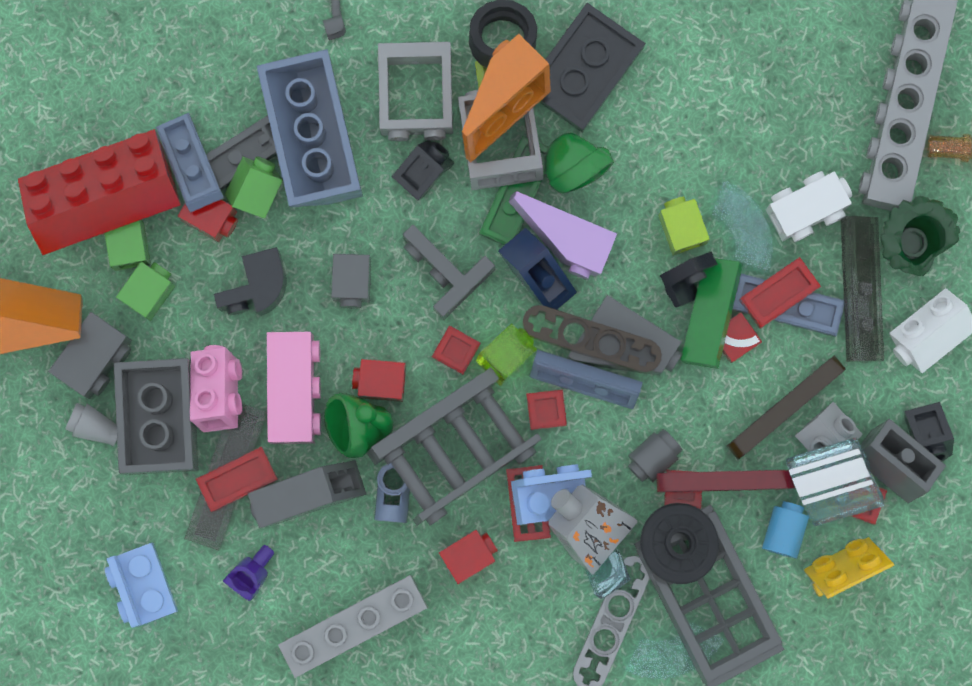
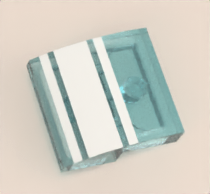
M856 437L786 458V464L796 490L814 527L884 506L883 494L870 472L869 460Z

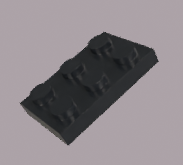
M586 3L545 59L550 65L551 92L540 103L583 133L644 49L646 43L595 7Z

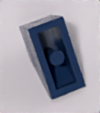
M526 228L498 250L511 271L540 305L557 310L577 293L547 247Z

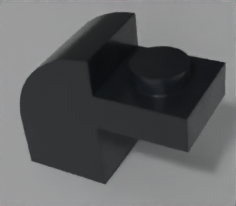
M277 247L241 256L249 285L215 293L216 306L221 312L227 311L228 315L244 313L249 310L248 305L254 303L256 313L262 316L277 307L285 294L287 285L285 268L281 253Z

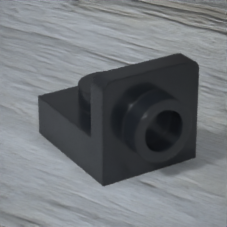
M427 140L415 147L391 177L419 201L442 174L454 165V162L449 158V152L445 147L437 142Z
M712 251L691 258L660 275L665 291L674 307L677 308L695 301L697 289L694 284L706 279L705 271L718 265Z
M940 402L904 412V419L913 439L941 462L953 455L954 437Z

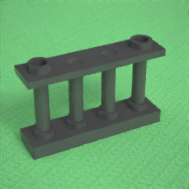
M492 367L372 446L367 452L374 465L385 460L387 465L390 463L393 465L424 510L413 519L416 526L425 520L429 526L448 514L444 507L513 460L521 464L537 453L533 446L541 440L538 433L524 441L493 397L495 392L492 387L497 383L499 377ZM472 400L477 405L481 404L513 449L496 462L463 416L465 411L462 407ZM442 420H445L447 425L452 424L483 469V471L467 482L433 435L435 433L433 426ZM413 440L417 444L421 443L454 490L437 502H435L403 455L406 453L403 447Z

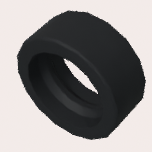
M495 0L487 2L477 9L470 22L469 47L472 56L480 65L487 68L495 50L487 46L482 39V30L492 22L499 20L510 21L518 25L524 32V39L534 49L536 48L538 27L534 15L524 5L513 0Z

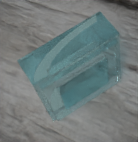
M616 548L594 575L585 569L594 594L600 599H603L631 581L620 551Z

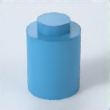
M783 501L781 507L774 506L762 549L797 559L809 520V516L803 514L804 507Z

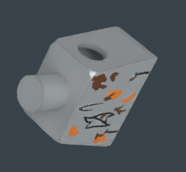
M580 485L577 486L572 494L568 490L562 489L553 496L551 505L556 512L549 519L548 525L569 555L594 575L638 521L612 501L586 486Z

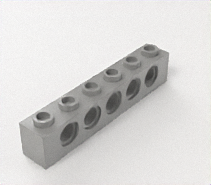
M903 0L898 20L903 21L904 24L901 35L895 34L890 55L896 56L893 69L887 68L882 89L888 90L885 103H879L874 123L880 125L877 138L871 137L866 158L872 159L869 173L863 172L858 193L864 194L862 200L864 205L891 211L894 207L898 208V205L903 200L912 202L958 0ZM914 27H925L930 33V39H919L914 33ZM906 61H917L922 67V74L915 75L910 73L906 68ZM898 95H909L914 101V108L905 109L901 107L898 102ZM898 128L902 130L906 135V143H895L890 137V129ZM892 163L898 169V178H887L882 172V164Z

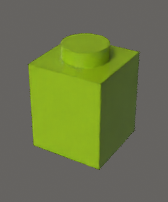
M683 196L664 203L665 209L661 210L658 216L673 256L708 243L710 238L695 199L686 201Z

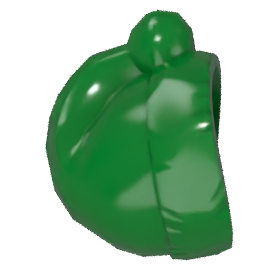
M564 133L557 137L547 149L545 156L546 177L549 180V185L560 194H565L583 188L599 179L611 168L614 160L607 148L595 147L592 143L574 133Z
M346 393L334 394L326 403L324 411L326 431L335 448L348 458L363 457L372 446L392 434V415L382 406L373 405L361 397Z

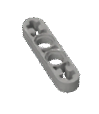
M630 556L620 562L618 579L612 589L605 595L575 663L573 678L577 686H602L607 678L650 579L638 556ZM635 562L641 564L639 570L644 573L642 580L635 579L632 583L631 589L638 590L634 598L627 591L615 589L618 581L625 585L628 579V574L623 572L626 565L633 566ZM617 595L627 598L630 605L629 611L622 617L612 615L608 608L611 598ZM602 629L610 630L615 638L612 648L606 651L597 649L593 640L596 632ZM590 649L598 656L608 657L606 665H603L600 661L597 663L595 672L600 675L597 681L591 680L589 684H584V676L579 673L581 667L588 668L593 659L592 657H585L587 650Z

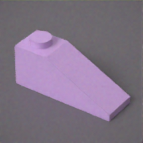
M516 191L511 195L508 202L561 263L570 266L569 273L583 279H589L590 275L595 277L602 273L617 233Z

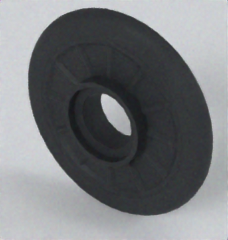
M672 503L657 509L647 519L641 532L640 546L645 563L656 576L674 584H689L703 578L714 566L719 552V538L713 522L703 511L689 504ZM675 533H681L688 539L689 547L684 554H679L672 549L671 539Z

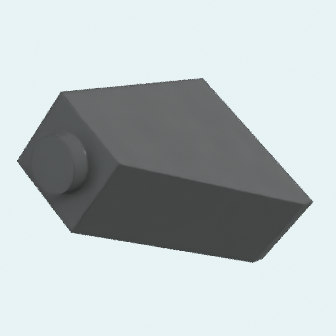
M608 295L591 319L593 322L655 342L660 347L662 353L661 362L655 370L646 374L660 376L664 369L671 372L682 356V353L677 350L681 344L680 340ZM585 332L582 333L576 344L583 341ZM605 335L599 341V349L605 355H614L620 349L619 340L613 335ZM626 340V350L620 360L628 362V355L630 354L639 358V365L645 366L648 361H655V357L650 355L649 347L644 346L642 351L638 352L630 349L634 342ZM572 351L567 359L589 366L635 372Z
M356 460L321 466L248 493L251 502V514L257 521L259 528L276 525L367 495Z

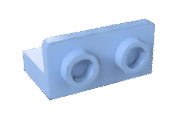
M578 464L557 467V474L546 476L545 469L524 471L523 479L511 481L517 525L549 521L556 512L551 505L553 496L562 489H566L572 494L577 486H586L585 479L592 477L591 470L579 471Z
M149 543L118 556L107 558L109 566L105 568V574L111 588L117 587L121 601L117 602V607L124 623L129 622L131 628H135L178 612L154 543Z

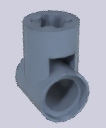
M391 463L389 465L386 464L380 469L377 476L378 484L374 520L407 523L410 490L405 483L397 490L386 486L385 474L394 468ZM386 494L391 496L400 495V505L385 504Z

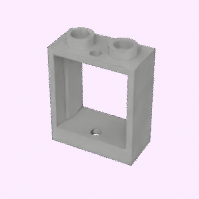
M451 42L378 43L379 125L381 136L388 135V140L407 141L410 139L409 135H424L425 140H443L446 138V134H453ZM442 64L443 119L389 120L388 65Z
M478 90L470 91L465 96L458 97L462 130ZM533 108L524 115L530 156L477 163L476 159L471 163L467 160L471 190L543 180V165Z

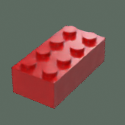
M155 129L136 134L126 140L100 147L90 153L67 159L62 163L18 178L26 224L42 255L181 205L168 158Z

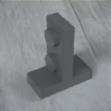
M413 224L402 234L407 242L403 247L407 253L417 262L424 259L433 268L429 274L441 287L444 288L448 284L452 287L433 306L434 311L443 320L495 271V265L484 256L463 275Z

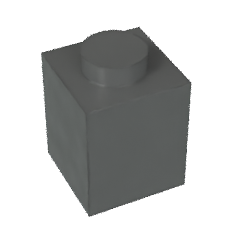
M333 254L331 293L333 301L340 302L341 308L349 309L361 308L362 302L370 303V255Z

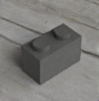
M90 312L81 325V338L69 341L48 372L88 399H91L94 394L99 396L110 382V378L107 375L113 368L114 363L124 362L130 354L131 348L128 345L132 339Z
M890 419L872 429L858 448L861 454L852 456L853 459L863 458L867 470L908 504L928 493L946 467L944 463Z

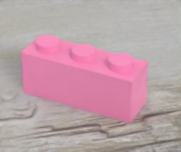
M267 332L268 443L312 444L315 443V435H321V413H314V399L321 398L320 377H314V362H320V341H314L311 332Z

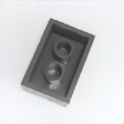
M188 358L114 363L119 474L139 475L199 471L197 426L190 421L191 360Z

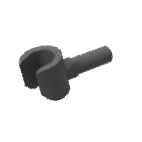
M331 0L333 17L322 20L328 40L342 37L346 33L340 10V0Z

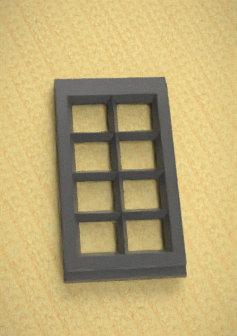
M709 505L701 509V511L711 519L718 534L719 552L716 561L724 559L733 580L710 591L704 578L698 580V583L704 595L680 606L670 587L673 583L662 580L649 569L642 556L640 541L634 543L703 684L705 686H718L785 649L718 515L712 506ZM675 533L671 539V546L674 547L679 544L684 554L688 550L685 542L688 539L681 533ZM738 587L748 608L725 620L715 598ZM709 603L719 624L695 636L685 614ZM753 616L763 637L739 649L729 628ZM723 631L734 653L710 665L700 643Z

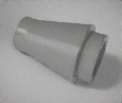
M79 403L76 404L65 430L72 432V437L101 442L114 447L117 441L116 423L88 403L86 406Z

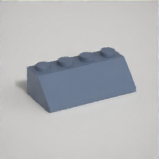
M328 49L257 65L289 207L329 205L363 197Z

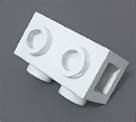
M820 171L803 181L805 187L795 192H792L789 187L771 197L773 203L767 207L766 212L782 242L791 237L794 243L814 233L811 228L812 226L822 221L825 222L826 226H829L846 216L844 210L852 204L849 199L852 197V192L843 177L839 179L835 171L826 176L823 171Z
M945 288L889 333L896 345L893 349L895 356L903 365L908 366L911 364L921 373L925 372L972 334V314L968 305Z

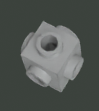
M832 402L809 421L795 437L814 459L820 461L855 450L856 448L853 444L863 434L856 427L853 420L846 416ZM848 458L839 460L838 462H839L840 464H842V463H844ZM831 463L826 464V465H822V467L825 469V468L828 467Z

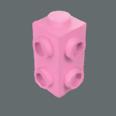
M209 345L204 347V350L191 352L190 421L203 433L238 428V415L242 413V400L238 393V381L242 379V366L240 360L226 347Z

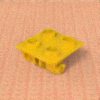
M867 537L849 542L845 549L833 555H824L817 558L804 571L813 581L812 586L817 596L821 597L824 595L829 599L893 567L894 563Z

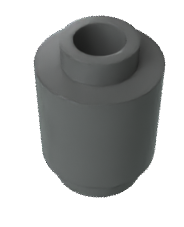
M662 429L658 434L653 432L628 455L632 461L628 467L641 482L648 478L653 483L657 479L656 474L664 473L678 460L677 455L683 449L666 430Z

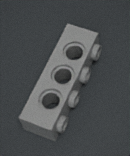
M409 575L278 644L294 678L429 607L413 576Z

